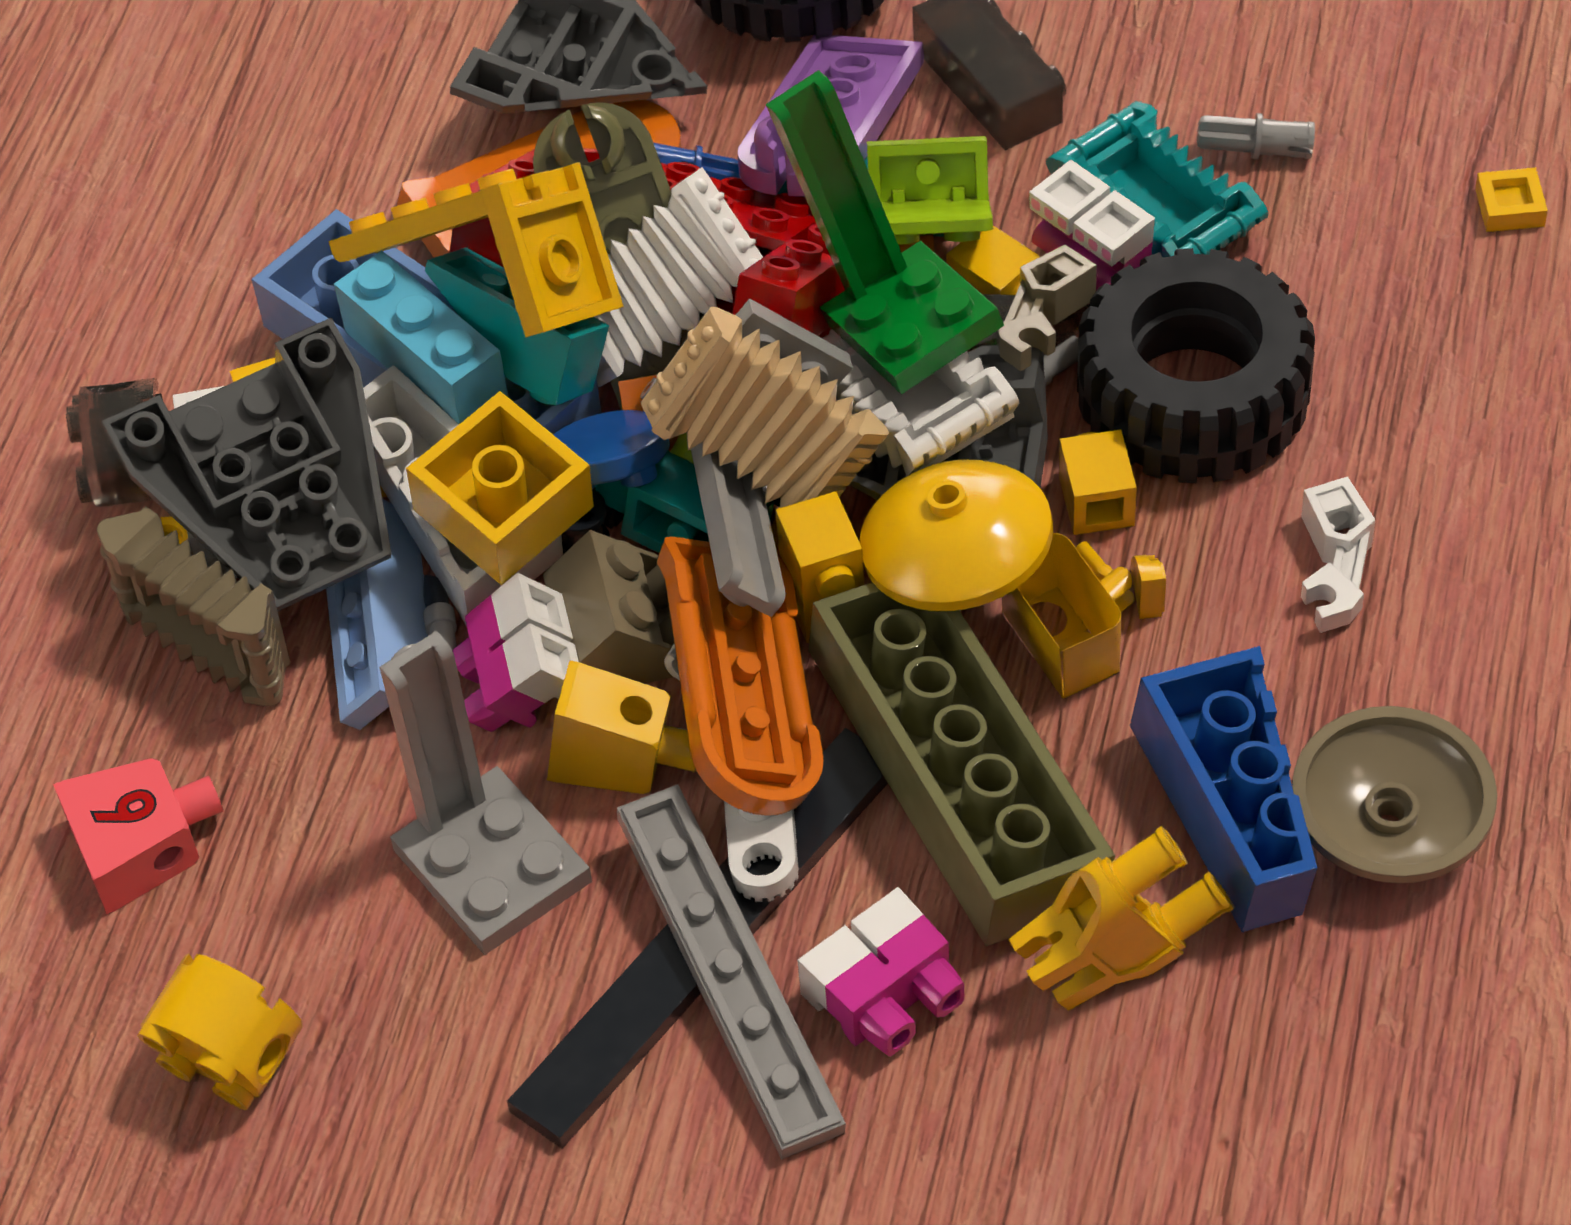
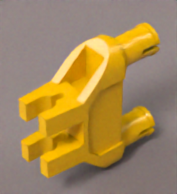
M1163 826L1157 828L1155 833L1115 860L1111 861L1108 857L1104 859L1097 857L1073 873L1063 885L1053 905L1009 938L1014 950L1025 959L1039 951L1043 946L1052 945L1034 959L1036 965L1026 972L1031 981L1043 991L1074 974L1069 981L1052 990L1058 1003L1068 1011L1115 984L1143 978L1161 970L1183 955V949L1187 946L1185 939L1224 913L1234 909L1228 894L1211 872L1206 873L1204 878L1162 906L1158 902L1151 904L1147 899L1139 895L1177 868H1182L1187 864L1182 851Z

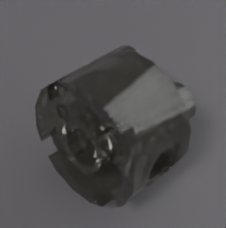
M157 378L80 387L79 394L72 395V406H66V420L71 443L82 442V466L76 467V482L81 503L94 502L96 507L153 500L130 479L102 427V420L158 395L162 398V393L156 394L159 384Z

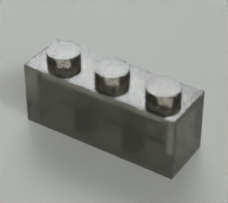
M927 0L912 7L913 41L923 42L924 60L1004 150H1008L1063 123V97L1066 95V85L1061 73L1055 66H1048L1034 51L1029 38L1024 32L1016 31L1007 22L994 0Z

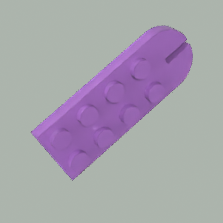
M813 35L770 101L816 71H821L830 80L837 93L861 155L865 160L867 157V141H876L924 63L923 42L837 35L816 39V36ZM765 107L738 147L740 179L753 190L773 195L778 194L787 179L788 196H804L769 111Z

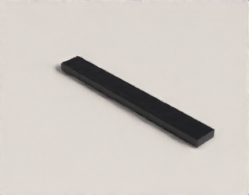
M844 728L824 750L823 769L820 779L806 799L794 809L799 870L798 881H794L793 889H787L785 891L786 895L782 898L777 895L774 896L775 900L768 902V898H762V902H755L754 897L747 899L743 893H739L736 890L729 868L728 857L719 866L752 935L888 784L860 736L847 728ZM765 855V859L761 860L760 856L756 857L757 862L750 861L751 866L747 868V872L753 875L770 874L779 867L781 860L777 861L775 856H773V859H769L768 855ZM668 924L507 1100L511 1114L561 1149L567 1145L701 994Z

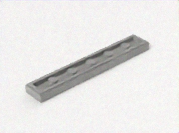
M679 785L617 807V820L780 1158L784 1159L845 1134L846 1123Z

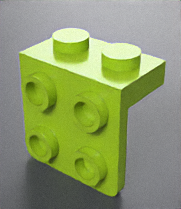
M986 136L867 141L868 172L898 244L916 243L920 241V234L944 233V239L947 241H973L980 238V231L993 229V215L988 191Z

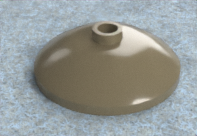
M1398 706L1360 709L1340 716L1326 724L1312 736L1302 749L1294 769L1292 782L1294 795H1299L1311 844L1317 851L1338 867L1352 874L1388 883H1412L1430 880L1463 865L1481 848L1488 837L1497 805L1495 777L1488 760L1478 745L1458 727L1436 715ZM1393 815L1400 821H1387L1382 819L1381 816Z

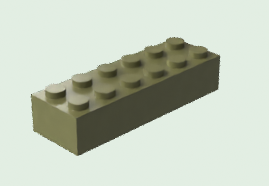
M873 582L813 602L808 651L985 946L1012 937L1052 906L1067 879L1095 858L1104 859L1108 857L1111 861L1114 860V852L959 610L928 611L906 606L886 596Z

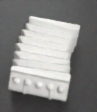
M703 167L671 188L668 208L653 205L654 219L642 216V230L628 228L626 244L611 240V254H608L624 307L594 316L609 325L596 377L598 387L620 376L623 373L625 360L641 366L644 350L662 358L663 341L680 346L682 329L687 331L695 329L700 322V313L706 314L710 307H717L716 298L733 303L732 286L737 287L739 274L763 258L755 246L756 240L749 237L724 200L725 194L718 191Z
M831 329L829 334L822 338L849 353L853 369L837 386L836 401L854 396L852 415L869 409L887 427L889 434L878 445L875 451L876 457L881 458L888 454L893 468L903 464L906 476L922 468L942 462L1014 418L1013 412L1020 404L1015 391L1002 373L995 366L984 369L981 358H976L970 362L968 351L901 395L834 330Z

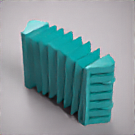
M1135 101L1118 113H1111L1107 116V120L1079 138L1069 140L1065 147L1046 158V165L1050 174H1053L1069 160H1072L1110 186V193L1116 190L1155 217L1151 255L1160 252L1162 258L1174 256L1176 249L1193 248L1194 254L1210 255V249L1221 250L1237 238L1245 237L1249 230L1268 218L1269 215L1266 205L1248 183L1240 182L1228 187L1229 173L1214 179V165L1202 170V156L1188 161V145L1178 149V135L1175 134L1170 137V126L1157 130L1158 110L1150 104Z

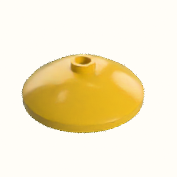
M967 459L941 462L922 468L904 477L875 502L864 520L860 534L863 564L874 585L886 596L901 604L928 611L969 609L990 603L1007 595L1035 573L1050 549L1053 537V520L1049 503L1040 487L1018 470L1006 465L982 460Z

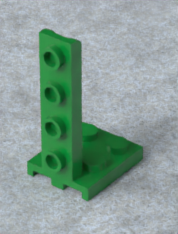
M816 71L766 104L845 291L820 306L825 321L832 330L901 395L1004 326L998 308L921 240L901 253L837 93L830 80L821 71Z

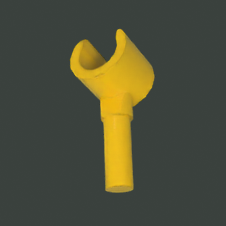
M1086 541L1076 546L1078 552L1119 606L1121 612L1135 601L1134 594L1129 590L1132 586L1131 573L1126 568L1119 566L1113 570Z

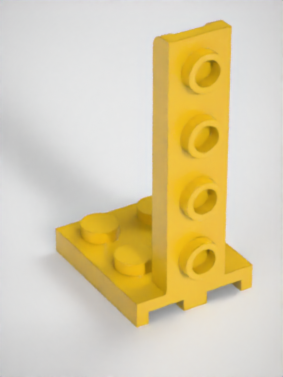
M580 162L516 179L513 168L477 179L480 187L478 192L472 193L469 183L449 188L433 194L436 206L429 208L426 198L404 203L390 208L394 220L387 222L384 212L359 218L349 222L352 234L328 241L333 257L338 262H346L372 253H379L381 250L386 251L488 217L525 338L624 307Z

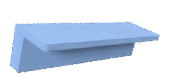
M384 499L382 501L391 548V558L326 588L340 723L359 730L389 707L379 667L390 661L401 648L410 644H416L428 636L423 617L425 603L423 597L424 574L421 551L396 512L393 504Z

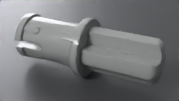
M1256 113L1254 119L1205 115L1198 122L1197 146L1201 149L1250 152L1251 159H1258L1259 155H1281L1311 159L1315 139V122L1263 119L1262 113Z

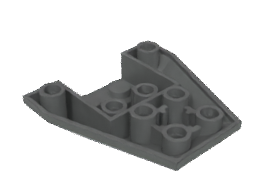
M332 318L275 342V364L171 411H168L161 396L158 395L102 420V427L130 479L229 570L232 569L239 579L246 576L251 590L261 583L271 589L274 594L277 611L391 558V548L361 371Z

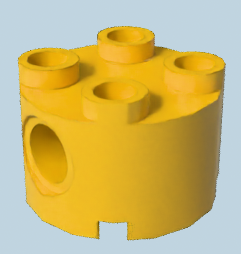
M189 953L184 956L140 1024L141 1030L137 1036L146 1045L159 1052L155 1061L163 1069L187 1082H190L197 1072L216 1082L212 1091L221 1099L239 1109L247 1110L254 1098L260 1097L303 1028L301 1018L280 998L272 1009L269 1008L267 1002L261 997L265 987L249 976L205 955L196 954L193 959Z

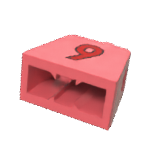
M153 758L53 784L106 914L120 909L193 866L199 859V855L189 826L224 812L209 775L172 790L160 761Z

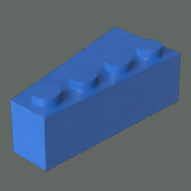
M1260 646L1142 677L1130 723V728L1208 871L1216 877L1234 905L1231 913L1241 932L1303 915L1317 871V864L1299 795H1294L1289 776L1291 763L1286 744L1281 745L1275 723L1277 709L1272 690H1267L1263 676L1265 663Z

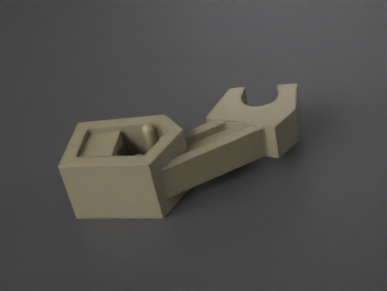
M1063 245L1021 266L1020 286L1003 322L1004 326L997 330V346L1000 357L1018 370L1023 371L1031 366L1032 347L1040 349L1047 356L1054 353L1056 332L1051 324H1057L1090 303L1091 297L1096 292L1097 265L1067 245Z

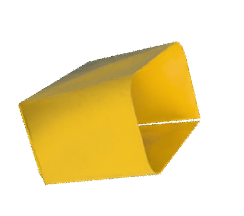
M1053 533L1050 549L1040 567L1022 585L1002 597V613L1064 699L1120 672L1121 610L1070 539L1062 534ZM1039 602H1050L1061 607L1067 616V624L1064 630L1052 637L1031 608V605ZM1061 651H1063V679L1061 671Z

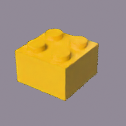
M501 391L406 468L413 510L500 585L504 584L594 507L590 465Z

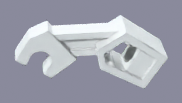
M1348 476L1305 489L1303 495L1301 517L1322 562L1327 563L1302 582L1301 598L1305 605L1316 600H1326L1331 603L1316 607L1314 622L1320 633L1350 624L1363 606L1364 593L1360 590L1367 550L1372 547L1375 518ZM1348 527L1350 528L1347 534L1335 532Z

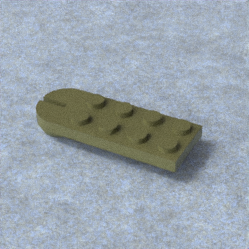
M590 103L581 105L600 159L588 162L571 112L568 109L554 118L539 136L534 150L533 168L534 174L580 162L607 253L611 254V240L626 244L628 228L642 230V216L654 219L653 205L668 208L671 190L651 135L642 121L636 115L618 105ZM700 313V321L705 314ZM682 329L680 346L663 341L662 358L644 350L641 366L625 360L623 373L610 381L621 410L622 405L617 381L656 375L659 372H663L687 340L689 331Z

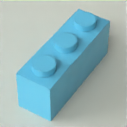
M382 250L334 283L345 332L387 369L393 365L398 368L458 424L463 422L499 391L508 397L500 350Z

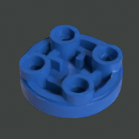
M620 410L596 414L575 421L553 434L590 465L592 489L598 484L619 480L626 487H638L650 483L657 477L655 464L664 457L670 447L669 439L663 440L651 431L652 426L645 412L640 410Z

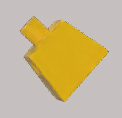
M570 660L554 716L547 780L557 783L645 794L651 791L657 764L695 772L696 768L690 752L687 730L666 725L671 696L665 690Z

